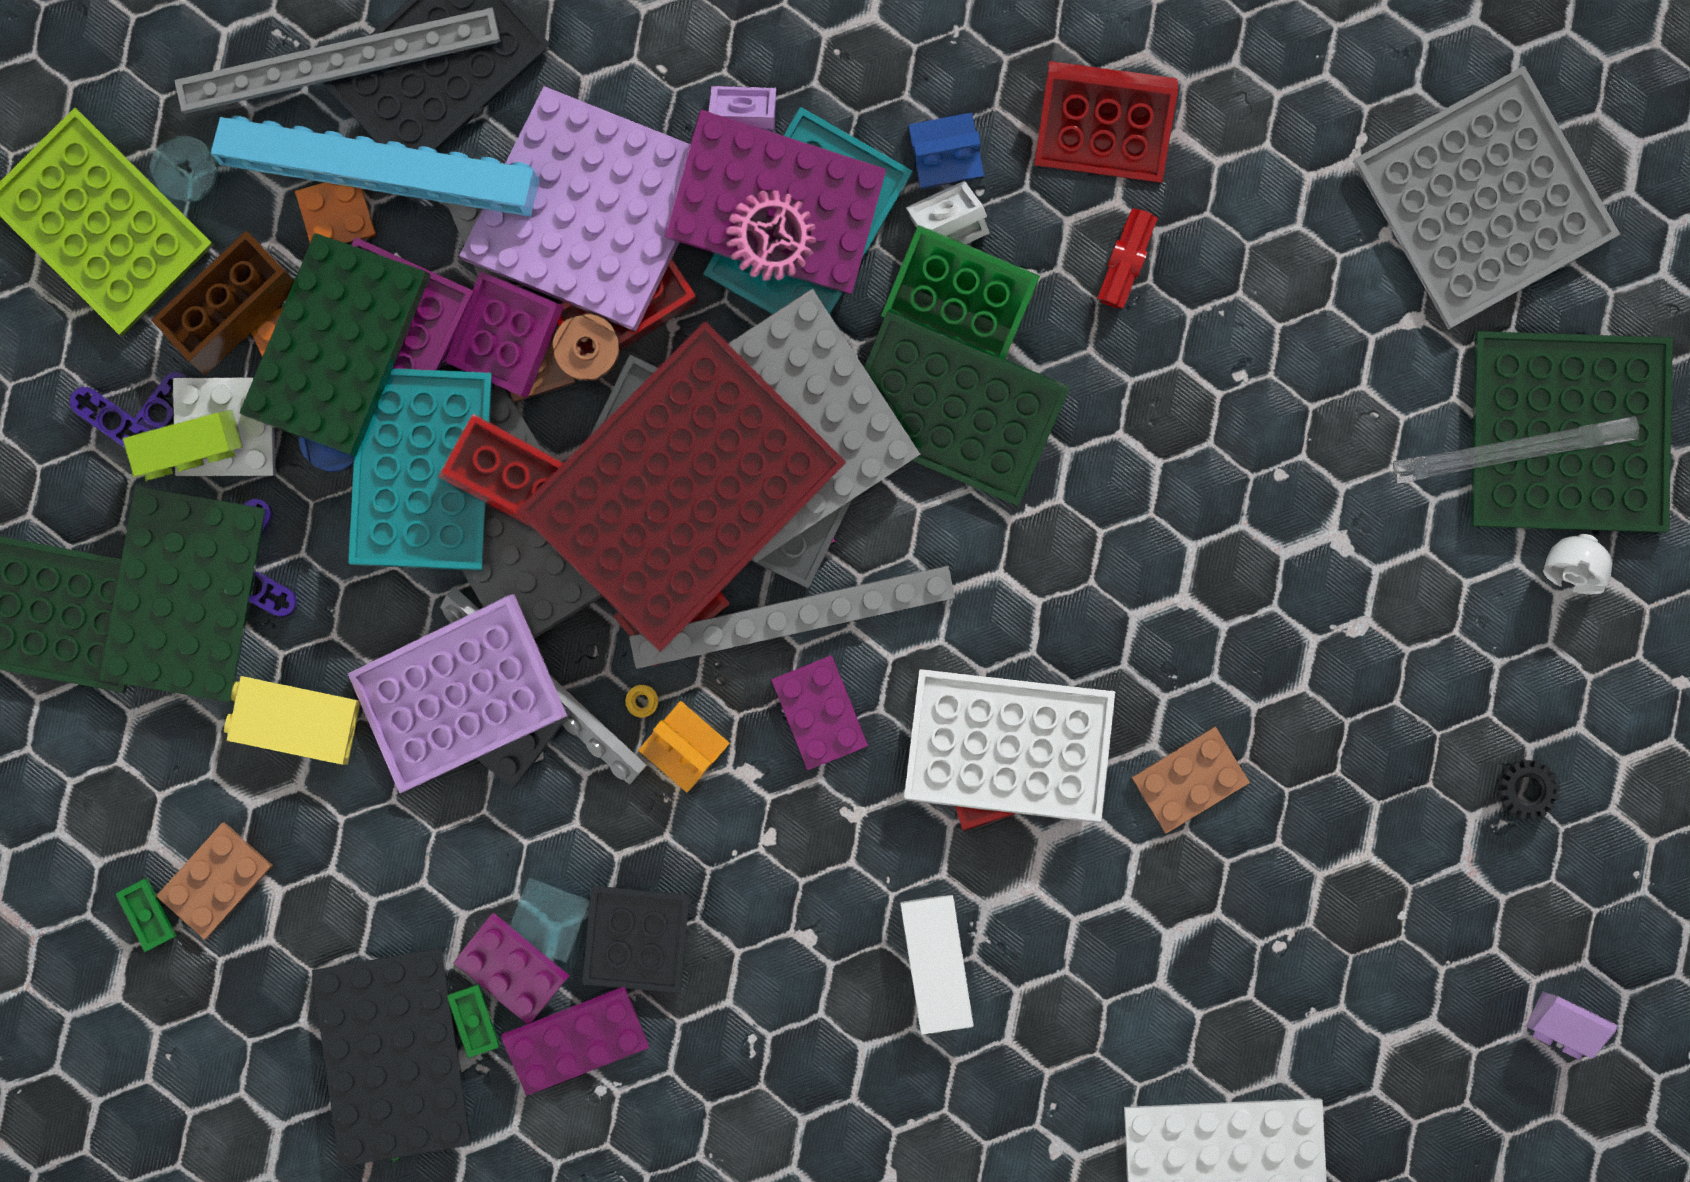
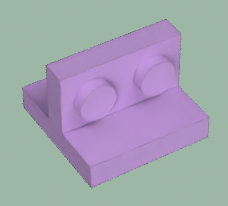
M711 87L709 112L775 133L776 88Z

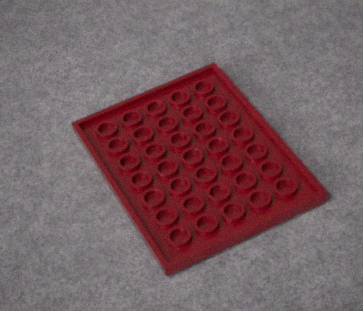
M705 321L543 483L517 512L661 652L847 462Z

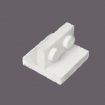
M965 181L906 207L909 217L916 228L918 225H921L964 244H968L990 233L984 219L987 217L984 207Z

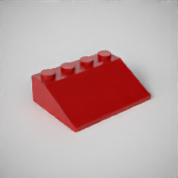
M1049 61L1034 165L1162 183L1178 94L1177 78Z

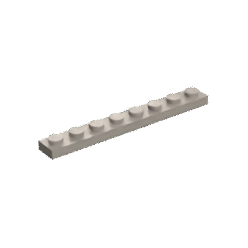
M456 587L445 596L440 606L444 616L451 623L479 610ZM551 677L562 704L572 712L563 724L564 728L570 734L577 735L586 744L587 749L592 755L601 758L610 766L612 773L617 778L625 780L630 785L647 765Z

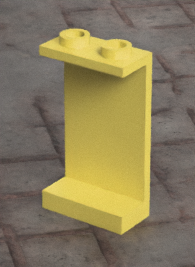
M244 676L240 677V682H235L231 694V700L235 701L233 714H228L224 726V732L228 733L227 741L348 765L361 706L359 700Z

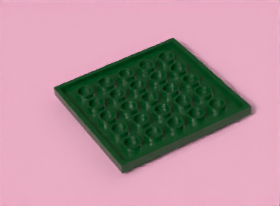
M1477 331L1475 333L1471 527L1668 533L1670 530L1673 337Z

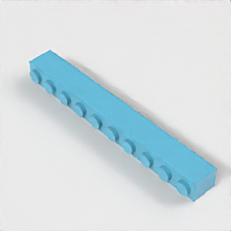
M232 116V119L220 117L211 150L212 156L223 166L531 217L539 184V178L530 165L521 162H513L512 165L502 164L491 157H481V160L469 158L460 152H450L449 155L437 153L436 150L424 146L418 147L417 150L406 148L405 145L394 141H388L387 144L375 143L374 140L364 136H357L356 139L345 138L340 133L325 131L324 134L314 133L311 129L303 126H294L293 129L284 128L272 121H263L262 124L254 123L242 116Z

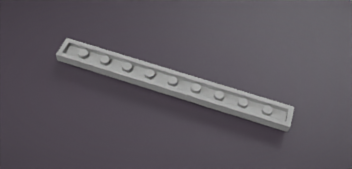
M488 8L174 81L181 112L187 114L501 42L494 10L493 8Z
M943 566L690 622L661 652L641 633L629 636L635 667L638 669L953 599L955 594L949 566Z

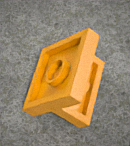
M680 701L668 716L658 723L653 729L654 732L638 751L688 793L730 743Z

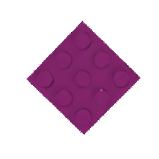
M480 271L473 287L474 293L454 336L445 362L466 372L491 373V383L528 398L564 306Z

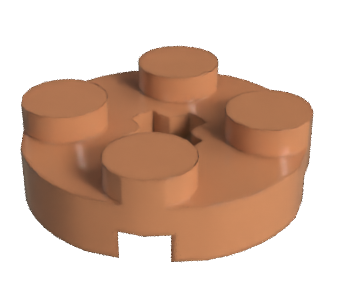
M583 314V316H576L566 320L558 328L553 339L554 356L559 367L568 376L581 381H597L602 376L608 374L615 366L619 357V340L612 326L606 320L593 314ZM588 339H591L593 341L592 347L595 349L593 354L580 355L581 349L578 347V343L580 341L586 343Z

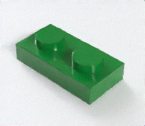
M148 878L116 893L144 952H148L177 937Z
M478 984L447 995L467 1058L499 1048L500 1043L480 985Z

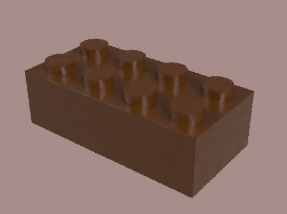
M246 230L151 321L187 361L206 376L287 299L295 280L263 245Z

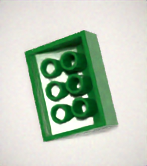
M918 225L881 316L885 317L890 309L1005 359L1040 275Z

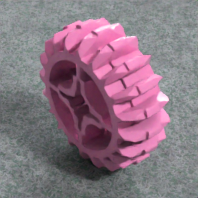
M776 190L771 193L770 200L765 191L758 193V201L753 195H750L746 198L748 207L742 203L736 206L741 216L732 214L729 218L737 227L732 226L726 229L727 234L736 236V239L727 242V246H737L739 250L733 253L731 257L734 260L741 256L744 258V261L739 266L742 270L752 265L750 274L752 277H756L762 269L763 280H769L772 276V271L775 278L781 280L784 278V270L789 276L796 273L794 264L800 268L805 266V260L801 255L809 257L813 253L810 248L805 246V244L815 243L816 240L813 236H807L806 233L815 229L814 224L805 225L804 220L810 217V213L807 211L801 215L799 214L798 210L802 207V202L800 201L790 206L792 197L790 194H786L781 201L779 191ZM764 209L776 211L768 223L750 220L756 211ZM785 216L794 228L795 241L785 231ZM774 226L773 236L776 237L777 240L770 242V244L768 245L769 235L765 232L772 229V227ZM747 230L758 242L757 255L748 244ZM775 247L792 251L784 261H766L767 256L771 254Z

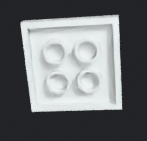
M173 378L174 424L221 411L233 410L243 448L234 450L235 457L209 463L208 457L203 458L204 465L177 472L175 466V476L275 475L274 427L239 413L254 378Z

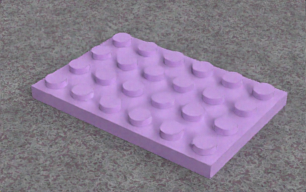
M509 595L348 673L399 793L410 790L567 717L515 595Z

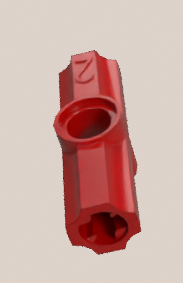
M1134 208L1131 209L1121 238L1116 241L1107 264L1109 269L1097 297V300L1101 303L1121 310L1126 304L1133 281L1138 277L1148 252L1145 250L1158 219L1151 213Z

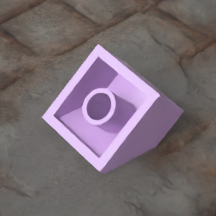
M1542 991L1526 1027L1535 1031L1532 1036L1533 1038L1550 1046L1554 1040L1564 1045L1562 1052L1578 1060H1581L1583 1055L1593 1059L1618 1027L1575 1004Z

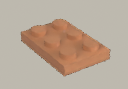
M1216 727L1211 728L1131 777L1165 834L1250 783Z
M223 822L156 897L199 936L206 940L273 865L230 826Z

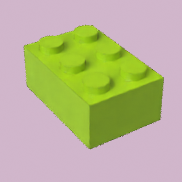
M233 410L209 414L123 438L134 477L144 475L146 481L173 474L171 467L176 466L177 472L204 465L203 458L208 457L209 463L235 457L234 450L243 448Z

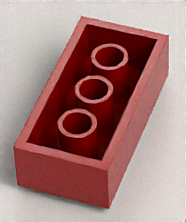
M671 259L636 332L609 320L606 321L612 326L619 340L620 352L698 301L687 281ZM563 302L560 304L564 307L557 323L561 326L563 322L570 318L592 313ZM588 339L586 343L581 341L578 343V347L581 349L580 355L593 354L595 349L592 347L593 341L591 339Z
M472 414L438 477L532 527L517 510L563 463Z

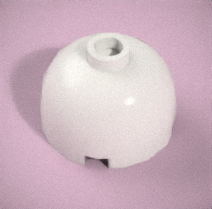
M1580 534L1579 536L1564 538L1551 548L1543 573L1547 579L1558 586L1562 585V580L1576 585L1573 592L1591 595L1601 594L1604 592L1605 587L1607 588L1610 581L1612 560L1608 551L1598 543L1595 537L1588 534Z

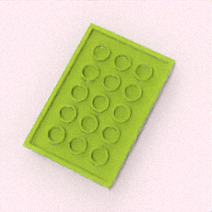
M76 108L56 125L0 181V217L120 336H123L214 246Z

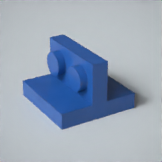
M972 113L908 124L920 190L984 178L979 151L981 143L979 133L975 131Z

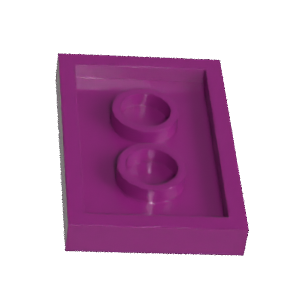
M832 655L771 679L807 770L868 746Z
M495 913L485 921L453 962L526 1024L532 1023L569 977L566 972Z

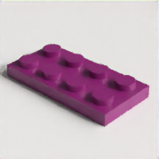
M625 986L502 1034V1041L526 1096L649 1048L648 1040Z

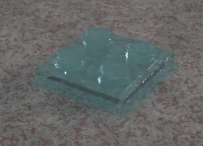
M529 877L510 927L543 954L567 963L590 900Z

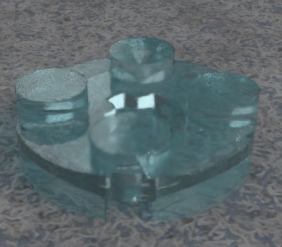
M178 136L176 139H172L169 142L165 141L159 145L152 156L150 164L151 174L158 189L170 199L179 202L200 201L203 199L205 194L214 186L218 174L217 161L212 156L211 150L202 141L191 136ZM186 161H190L189 167L192 168V172L184 177H179L180 172L176 169L177 165H184Z

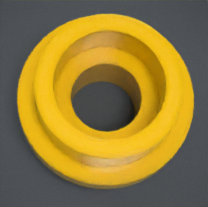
M637 685L627 693L626 707L636 717H648L657 709L658 696L651 687ZM640 695H645L648 698V704L643 708L636 704V699Z

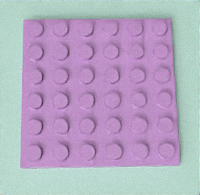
M544 86L505 163L508 165H512L513 162L528 164L534 169L539 178L531 217L482 209L459 256L465 262L636 332L679 244L677 241L665 238L664 233L690 144Z

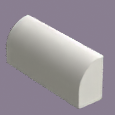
M953 895L900 902L921 1035L974 1027Z

